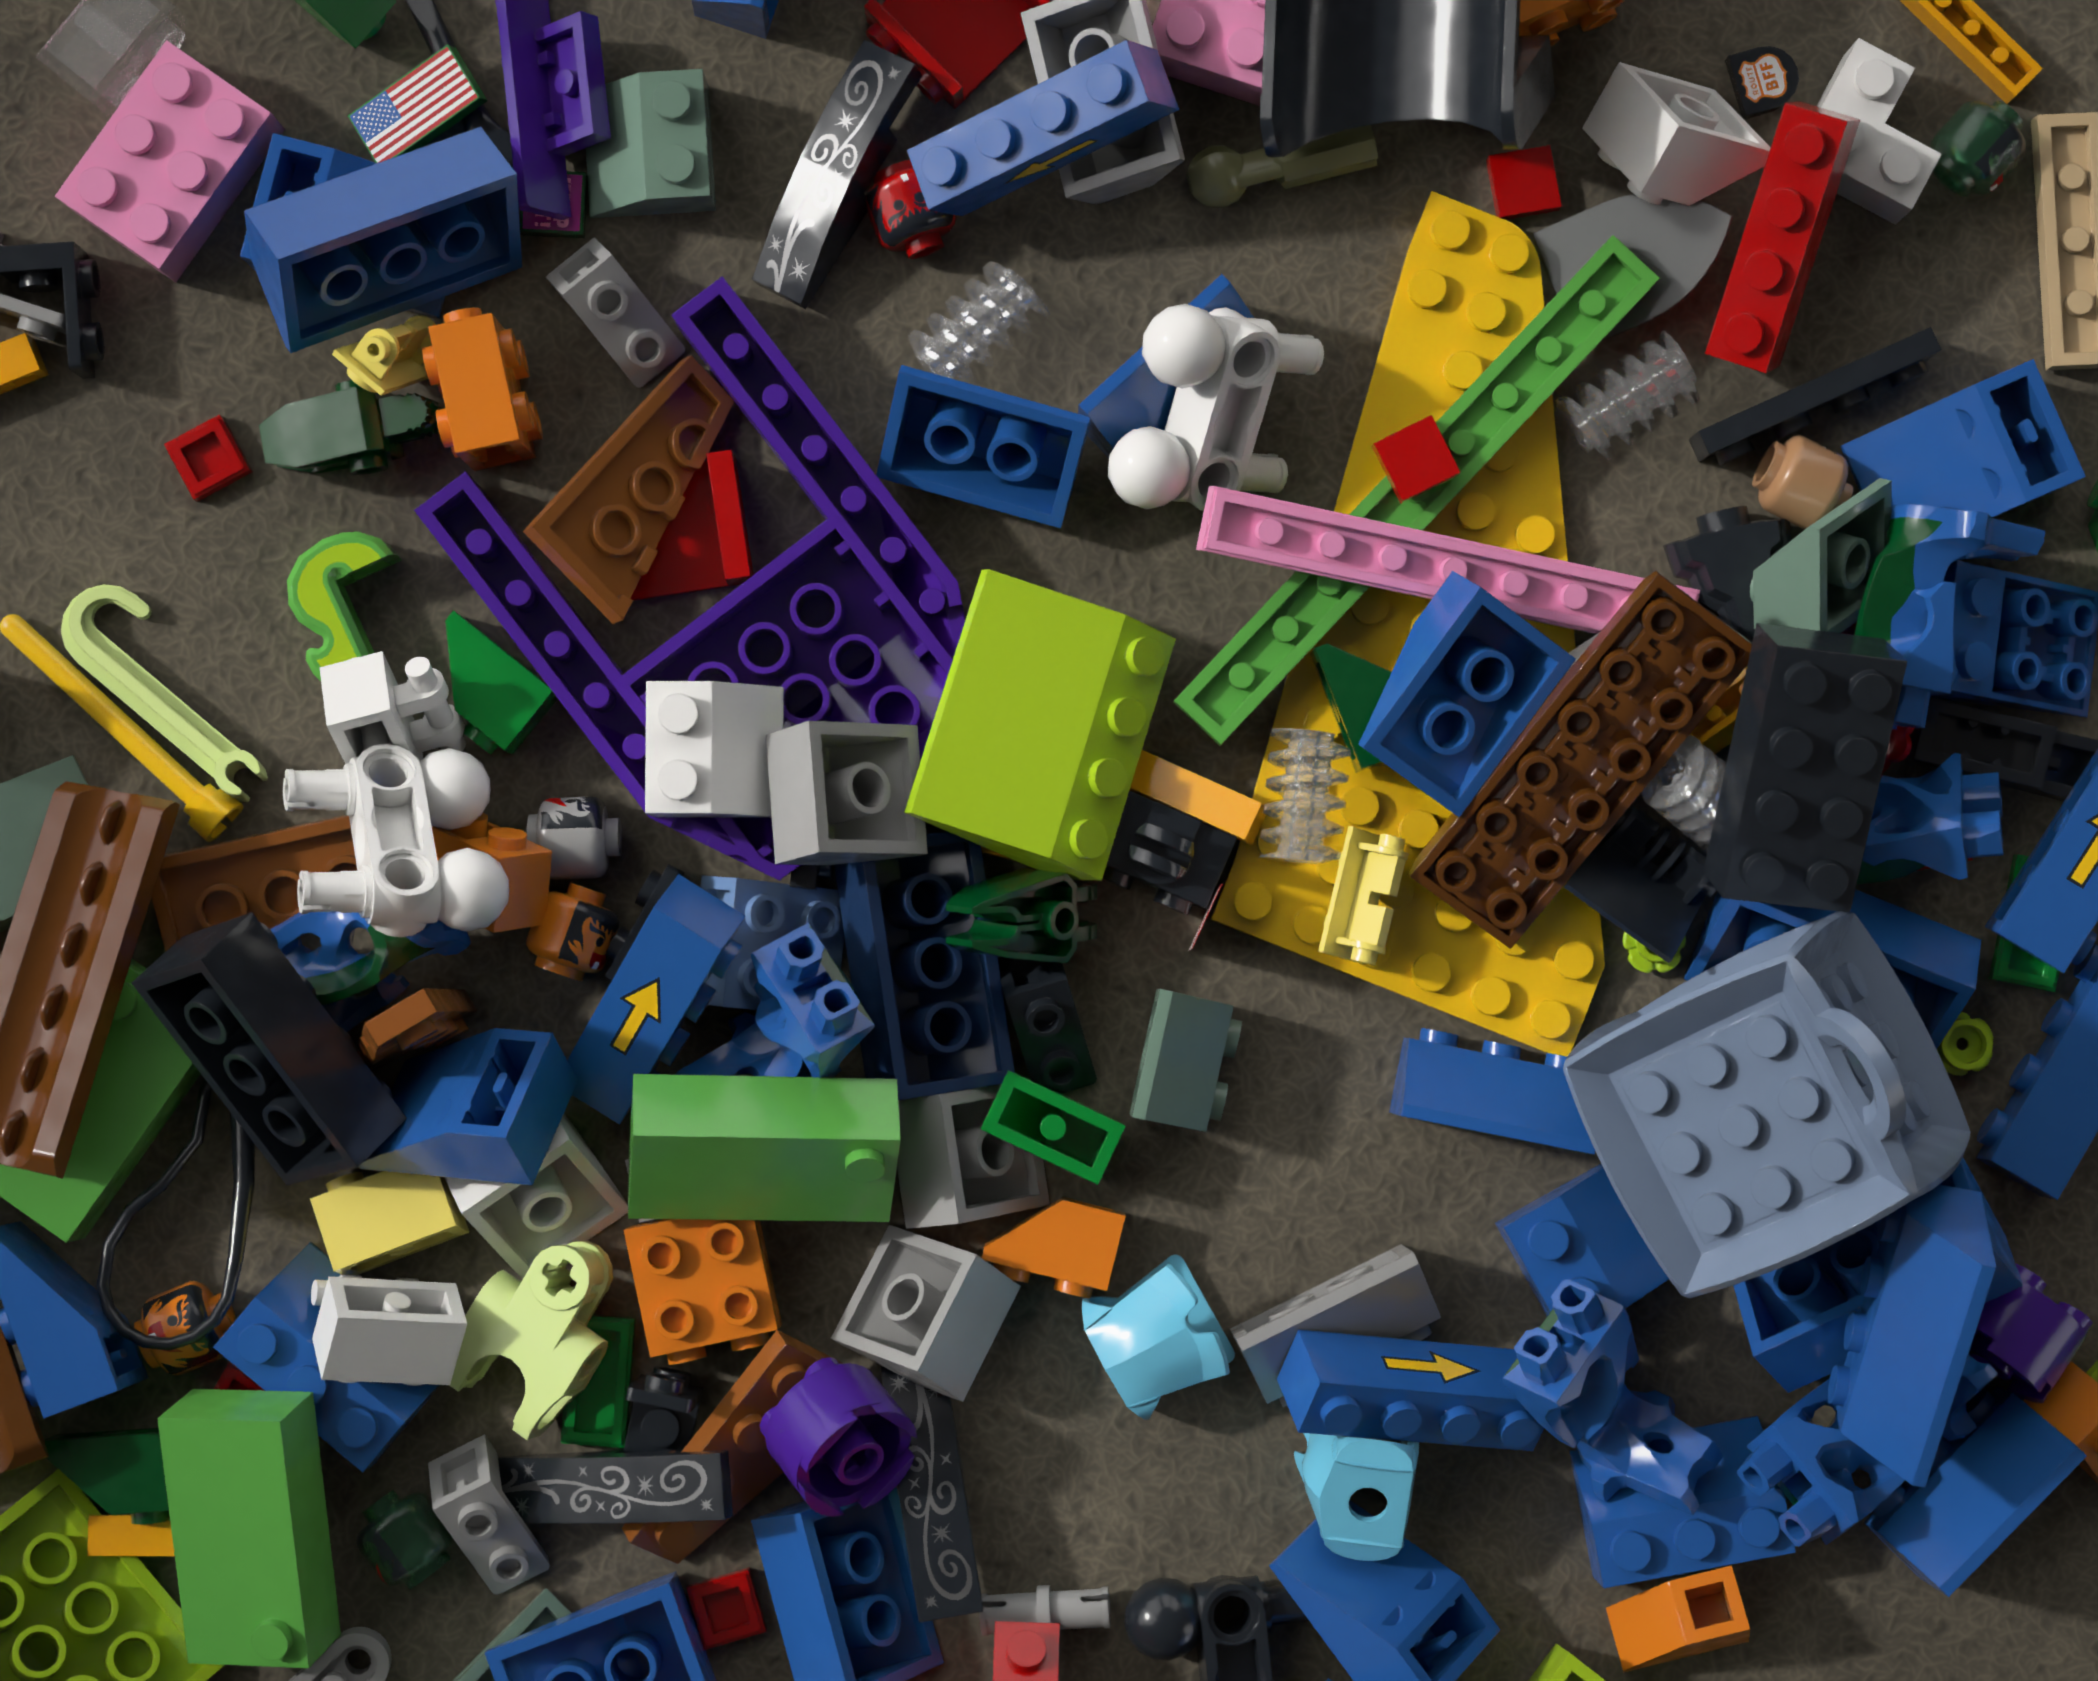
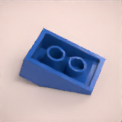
M1452 571L1413 624L1358 745L1460 817L1576 658L1482 587Z
M1602 1164L1595 1166L1495 1222L1546 1316L1553 1309L1551 1295L1564 1279L1573 1280L1593 1289L1595 1293L1622 1304L1625 1308L1669 1280L1626 1212Z
M677 1571L614 1594L485 1651V1656L495 1681H717L706 1650L703 1648L698 1628Z

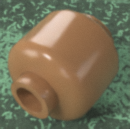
M1801 435L1793 436L1783 444L1778 441L1773 442L1762 456L1752 481L1753 487L1759 489L1758 501L1765 511L1781 519H1786L1791 524L1802 529L1808 528L1849 500L1853 494V485L1846 482L1848 463L1845 458L1839 453Z

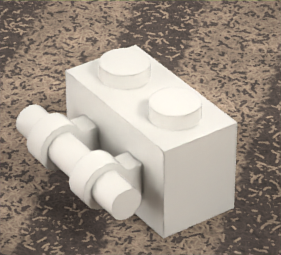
M383 651L320 667L326 725L345 764H349L352 757H359L367 748L379 744L398 745L409 750L420 761L423 759L422 752L439 747L441 750L447 748L459 751L464 750L466 746L463 738L465 724L461 715L454 710V706L448 704L446 700L449 696V689L442 673L432 668L427 658L415 657L408 661L405 666V672L409 679L406 683L398 685ZM421 712L425 713L423 719L414 720L412 716Z
M359 1275L328 1276V1280L313 1281L311 1303L314 1306H321L312 1337L321 1380H334L344 1383H403L410 1386L422 1384L450 1385L467 1327V1320L456 1283L423 1282L416 1278H397L396 1280L367 1279Z

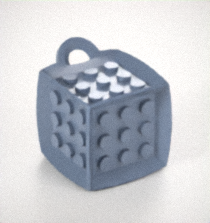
M1835 912L1827 917L1762 942L1711 967L1675 987L1639 1011L1617 1018L1592 1031L1572 1049L1563 1066V1071L1579 1115L1612 1187L1656 1261L1680 1295L1689 1299L1739 1284L1801 1260L1866 1228L1912 1200L1926 1194L1946 1180L1958 1167L1965 1154L1971 1133L1952 1082L1918 1011L1884 954L1853 912Z

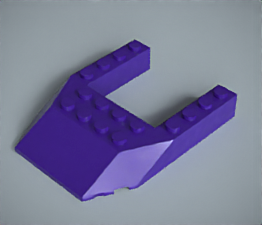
M723 276L675 311L671 316L687 341L825 518V521L626 673L622 672L478 482L466 471L414 510L644 812L646 681H717L783 687L784 729L806 721L917 725L921 761L965 623L958 581ZM647 814L649 818L779 881L800 866L775 864L772 817H652Z

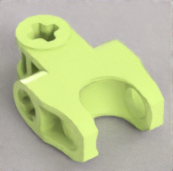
M574 1241L566 1245H554L542 1250L533 1260L522 1282L505 1270H501L492 1276L483 1286L465 1315L467 1327L449 1386L458 1392L465 1387L472 1388L477 1381L484 1377L491 1364L499 1355L513 1360L524 1376L525 1396L514 1417L512 1430L526 1440L541 1436L556 1420L562 1410L586 1388L606 1353L608 1341L586 1326L604 1295L609 1290L613 1279V1269L608 1254L599 1245L590 1241ZM567 1264L573 1265L571 1271L566 1269ZM572 1279L577 1282L576 1286L571 1287L569 1285Z

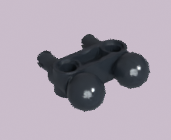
M1219 1575L1205 1582L1192 1583V1587L1178 1579L1158 1578L1146 1582L1131 1596L1125 1610L1124 1625L1128 1638L1140 1653L1154 1660L1170 1661L1185 1656L1196 1646L1200 1681H1273L1268 1633L1271 1632L1272 1626L1309 1620L1283 1585L1266 1587L1265 1582L1259 1581L1257 1575L1239 1578ZM1229 1596L1242 1598L1244 1611L1240 1620L1228 1627L1216 1625L1213 1615L1217 1603Z

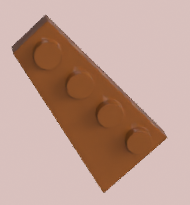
M692 355L681 360L523 530L526 536L612 624L624 619L633 602L630 598L641 576L647 574L658 553L656 547L668 523L675 519L685 500L683 494L694 472L701 468L706 458V453H709L735 402Z
M341 815L165 854L152 893V900L165 952L185 935L250 912L269 929L283 923L299 913L297 887L300 871H357L349 816Z
M423 988L365 1022L362 1030L363 1036L360 1037L361 1044L358 1045L359 1051L357 1052L374 1073L413 1049L416 1050L422 1046L424 1049L432 1046L439 1048L469 1030L464 1019L476 1013L477 1009L465 989Z
M779 1330L775 1331L682 1450V1452L729 1451L733 1516L783 1473L768 1452L766 1438L760 1431L762 1417L768 1410L777 1406L793 1386L804 1379L807 1369L814 1362L822 1358L831 1357ZM730 1518L705 1521L625 1523L622 1530L630 1544L679 1564Z

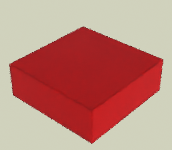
M1551 145L1489 155L1487 157L1486 164L1497 217L1508 220L1560 210L1562 205Z
M220 414L164 444L193 500L196 502L253 472L228 424Z
M1432 415L1372 445V449L1400 504L1460 474V470Z
M750 1567L687 1586L686 1589L704 1650L767 1631Z

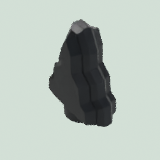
M1747 506L1723 509L1696 518L1699 529L1698 534L1683 540L1670 542L1663 546L1673 577L1687 580L1690 588L1700 590L1699 604L1715 612L1718 618L1750 642H1753L1755 633L1754 608L1750 598L1753 571L1792 540L1790 522L1781 518L1751 522Z

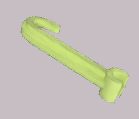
M103 584L88 588L72 599L63 614L61 634L64 646L73 659L211 775L221 790L240 802H249L250 797L234 784V775L239 769L248 768L262 781H266L268 777L263 765L249 752L237 748L102 634L95 626V613L106 604H115L141 620H146L151 616V608L136 594L121 586Z

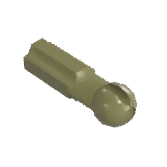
M1371 125L1347 129L1311 141L1285 157H1268L1264 147L1238 153L1225 145H1210L1195 154L1188 165L1186 176L1190 192L1199 202L1210 208H1225L1237 202L1247 189V186L1275 179L1284 189L1320 181L1377 166L1378 153Z

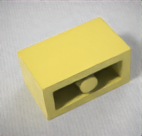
M382 1171L364 1178L363 1172H355L329 1181L326 1184L328 1192L310 1198L333 1271L341 1275H359L469 1233L465 1217L461 1214L445 1178L440 1176Z

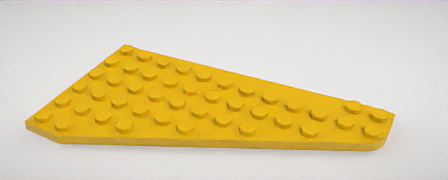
M1431 191L1406 253L1334 512L1349 515L1386 476L1372 449L1373 443L1432 415L1436 423L1544 308L1541 266L1537 251L1528 236L1515 224ZM1552 394L1423 531L1568 562ZM1369 587L1286 676L1252 799L1262 803L1269 810L1252 846L1242 841L1239 842L1235 859L1210 920L1542 1052L1568 1056L1573 1049L1605 967L1600 913L1563 886L1510 949L1409 876V871L1416 857L1450 817L1452 812L1384 763L1357 773L1355 772L1310 655L1316 647L1328 643L1392 672L1413 624L1431 599ZM1524 619L1569 653L1576 648L1573 629ZM1348 826L1378 835L1387 834L1406 839L1403 851L1409 853L1408 860L1405 861L1397 897L1380 894L1378 906L1387 907L1394 911L1385 945V955L1378 954L1375 966L1365 963L1360 964L1318 952L1324 930V920L1328 913L1339 868V858L1343 851Z

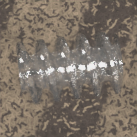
M989 261L983 267V274L988 285L977 279L971 278L964 284V288L969 302L952 295L945 301L951 320L941 314L932 313L927 318V323L933 337L915 329L908 335L909 343L917 361L926 372L951 379L957 377L966 383L974 385L977 380L970 363L975 360L988 368H992L995 362L988 346L994 343L1007 351H1011L1014 345L1007 329L1013 326L1029 334L1033 329L1025 312L1032 309L1042 316L1048 317L1050 315L1048 307L1031 286L1013 270L1007 269L996 262Z
M1663 330L1660 333V345L1649 340L1642 343L1638 347V358L1629 354L1622 356L1617 361V372L1609 368L1600 370L1596 374L1597 387L1585 381L1575 387L1576 401L1565 395H1561L1555 400L1556 410L1562 423L1582 451L1588 454L1592 449H1596L1605 458L1610 460L1615 456L1610 439L1612 436L1616 435L1627 445L1632 446L1636 443L1632 428L1634 422H1639L1652 433L1658 428L1653 410L1659 408L1671 419L1679 415L1674 398L1676 395L1680 394L1693 406L1700 402L1694 370L1681 347L1666 331Z
M1271 729V737L1288 745V748L1270 752L1268 762L1284 770L1285 774L1268 778L1265 787L1283 796V799L1267 803L1263 806V813L1279 821L1280 825L1261 831L1260 839L1277 847V851L1260 855L1258 858L1308 864H1323L1341 858V852L1323 844L1324 838L1343 834L1344 829L1343 826L1326 818L1327 812L1346 808L1345 800L1329 793L1330 786L1346 783L1349 779V775L1331 767L1332 761L1351 756V749L1334 742V735L1336 734L1308 729Z
M1689 734L1640 793L1646 804L1670 821L1674 827L1682 831L1686 837L1694 841L1705 852H1708L1726 762L1717 757L1698 738Z

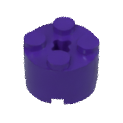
M2016 1264L2023 1286L1984 1304L1968 1354L1977 1362L1990 1364L1998 1373L1997 1377L2005 1380L2012 1379L2013 1381L2007 1388V1391L2028 1401L2043 1403L2087 1338L2086 1334L2092 1327L2093 1322L2086 1314L2065 1302L2057 1304L2044 1295L2042 1292L2047 1286L2046 1283L2032 1271Z
M831 1357L822 1358L814 1362L807 1369L804 1379L793 1386L777 1406L768 1410L760 1423V1431L766 1438V1446L771 1457L810 1508L825 1516L845 1515L840 1507L859 1502L863 1509L877 1503L901 1482L910 1469L915 1456L909 1449L911 1436L917 1439L916 1428L874 1374L867 1368L857 1364H839L836 1359Z

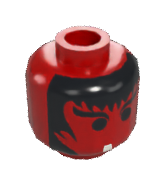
M901 161L878 171L873 178L874 185L866 193V209L880 245L893 252L906 250L909 259L925 257L943 248L944 243L941 237L953 228L957 217L953 214L928 210L911 161Z

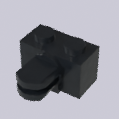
M1129 791L1102 879L1127 890H1130L1133 881L1137 880L1157 889L1153 901L1188 916L1193 905L1203 910L1207 908L1237 837Z

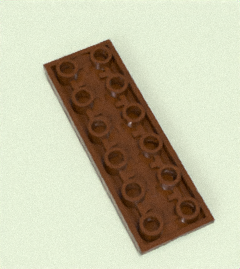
M1657 571L1647 576L1557 684L1461 816L1458 817L1452 813L1419 853L1409 871V876L1511 949L1748 665L1752 642L1712 614Z
M65 781L53 792L0 956V1165L61 1179L64 1177L180 804L175 801L124 793Z

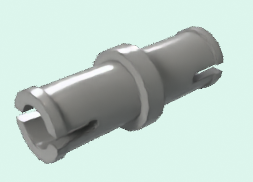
M1038 1585L1036 1592L982 1594L984 1610L979 1612L982 1636L994 1634L995 1621L1060 1623V1630L1111 1628L1108 1586L1098 1589L1052 1591L1051 1585Z

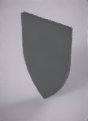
M1632 194L1596 205L1533 234L1556 295L1612 235L1620 240L1660 278L1602 340L1604 341L1665 314L1695 290L1718 258L1727 239L1733 216L1700 200L1690 206L1663 199L1661 204H1652Z

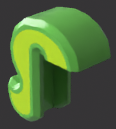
M343 532L324 538L298 557L287 579L288 605L298 622L324 639L323 645L319 649L309 648L306 651V662L312 673L320 681V667L375 653L345 586L402 561L393 548L380 538L361 532Z

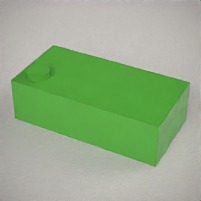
M134 959L130 963L63 1179L0 1165V1197L66 1243L86 1238L201 1074L131 984L147 969Z
M633 1074L629 1141L628 1219L889 1222L901 1141L897 1079Z
M192 1389L157 1418L188 1663L310 1668L341 1635L313 1392Z

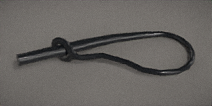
M205 1079L198 1091L191 1139L162 1176L124 1207L102 1247L96 1287L103 1314L120 1336L142 1348L171 1351L197 1343L220 1325L234 1300L244 1260L255 1184V1144L230 1112L233 1196L229 1248L222 1295L211 1315L192 1331L168 1338L148 1336L129 1326L115 1308L110 1289L115 1248L134 1215L167 1189L202 1145L213 1090Z

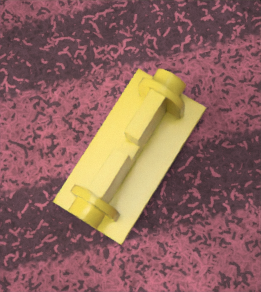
M416 315L409 318L404 324L389 329H372L363 336L361 341L337 348L333 351L332 355L347 367V374L354 383L369 392L378 393L382 396L428 379L422 348L432 346L428 326L436 324L427 316Z
M1348 826L1343 851L1339 858V868L1328 913L1324 920V930L1318 952L1374 966L1376 965L1378 954L1385 955V945L1394 910L1378 906L1380 894L1394 897L1398 895L1405 861L1408 860L1409 853L1403 851L1406 839L1387 834L1378 835Z

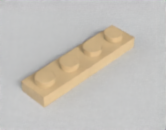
M2098 112L2037 115L2031 120L2045 370L2098 368Z

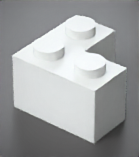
M1858 38L1842 57L1817 107L1861 119L1837 194L1896 225L1913 209L1942 154L1885 124L1915 68Z

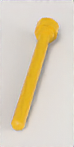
M10 614L2 619L0 623L1 633L186 804L183 811L190 817L188 825L207 842L215 840L227 828L221 821L227 816L232 822L242 812L244 806L241 802L226 794L221 788L217 790L210 783L203 786L21 616Z

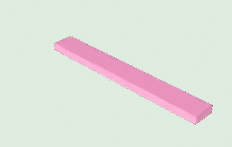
M1209 486L1196 547L1198 551L1426 599H1432L1451 572L1454 571L1482 587L1523 619L1592 634L1602 631L1633 591L1645 579L1217 486ZM1676 585L1698 602L1700 590Z

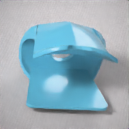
M1174 1254L1169 1256L1118 1298L1093 1296L1082 1300L1083 1330L1086 1332L1105 1371L1126 1404V1407L1145 1420L1150 1419L1161 1396L1230 1373L1228 1363L1233 1361L1235 1357L1234 1349L1186 1262L1180 1255Z
M1303 1433L1307 1440L1306 1453L1295 1451L1294 1458L1325 1546L1340 1556L1360 1561H1378L1397 1555L1404 1547V1536L1409 1518L1419 1455V1442L1401 1441V1443L1367 1438ZM1362 1488H1373L1384 1494L1387 1499V1505L1380 1514L1373 1517H1364L1358 1515L1350 1507L1349 1500L1351 1495Z

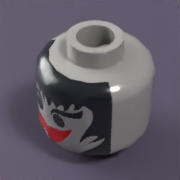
M597 797L549 798L542 802L538 814L528 816L527 840L552 850L550 879H597L606 873L610 856H621L620 818H608L604 802Z

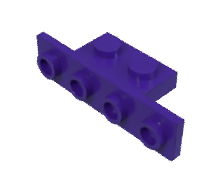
M495 0L513 169L517 173L519 209L558 220H565L571 217L565 156L611 139L598 16L579 11L551 23L549 0Z

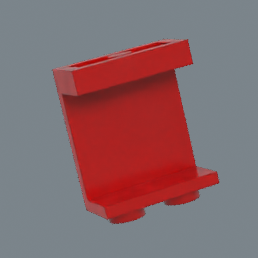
M869 0L864 5L866 21L871 26L865 33L874 45L895 55L899 53L904 59L916 65L923 75L916 87L931 102L937 104L944 98L956 109L1027 39L1021 12L1054 0H886L882 5L876 0Z
M732 449L706 453L707 462H703L701 468L694 472L683 494L685 500L675 519L668 523L656 547L658 553L647 574L641 576L630 598L631 600L636 601L741 585L754 575L737 459Z

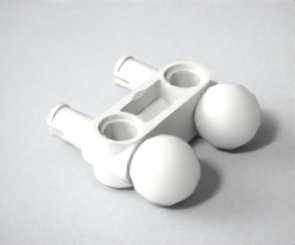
M1188 304L1167 307L1152 319L1143 334L1142 356L1151 372L1160 382L1177 388L1165 430L1152 426L1134 429L1121 437L1110 453L1108 478L1116 493L1126 503L1144 509L1161 507L1171 501L1190 502L1202 511L1205 508L1209 486L1236 491L1279 493L1287 482L1288 469L1285 460L1278 458L1276 454L1252 452L1276 372L1316 374L1320 370L1324 358V349L1321 341L1315 339L1312 335L1278 333L1270 321L1246 318L1237 311L1227 307L1214 309L1208 313L1207 310Z
M379 744L367 748L359 757H352L349 764H345L343 769H286L283 781L285 810H343L345 816H349L357 871H300L297 887L300 914H308L309 912H359L360 917L365 918L368 925L370 924L375 930L393 937L415 935L422 931L427 923H436L437 920H440L450 928L466 932L488 927L501 915L509 900V879L501 863L489 854L471 848L447 852L438 860L432 826L446 830L470 826L482 815L490 801L491 791L490 778L483 764L471 754L452 748L431 752L420 761L409 750L398 745Z

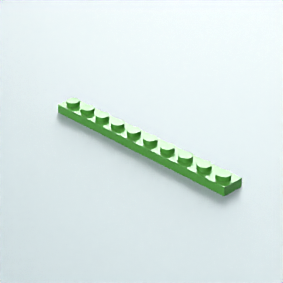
M1612 235L1436 422L1460 470V474L1400 504L1387 476H1385L1349 515L1423 531L1660 278L1620 240ZM1296 571L1182 691L1173 703L1221 746L1369 589V586Z

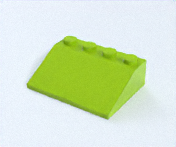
M990 569L981 570L904 813L1036 870L1067 873L1072 880L1102 881L1176 638L1126 614Z
M59 1469L0 1515V1681H207L224 1666L188 1663L182 1610L137 1556H87L89 1515L102 1514L82 1490Z

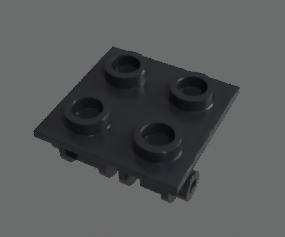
M1633 804L1570 877L1564 888L1663 960L1670 963L1705 896L1711 897L1716 892V888L1703 872L1706 857L1691 847L1681 858L1679 855L1687 844V841L1682 837L1670 848L1663 845L1669 837L1671 829L1665 826L1655 837H1652L1657 832L1660 824L1641 811L1638 805Z

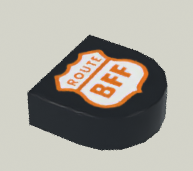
M1772 46L1757 47L1729 55L1725 60L1739 110L1744 120L1767 114L1783 107L1796 92L1799 82L1798 68L1793 58L1782 49Z

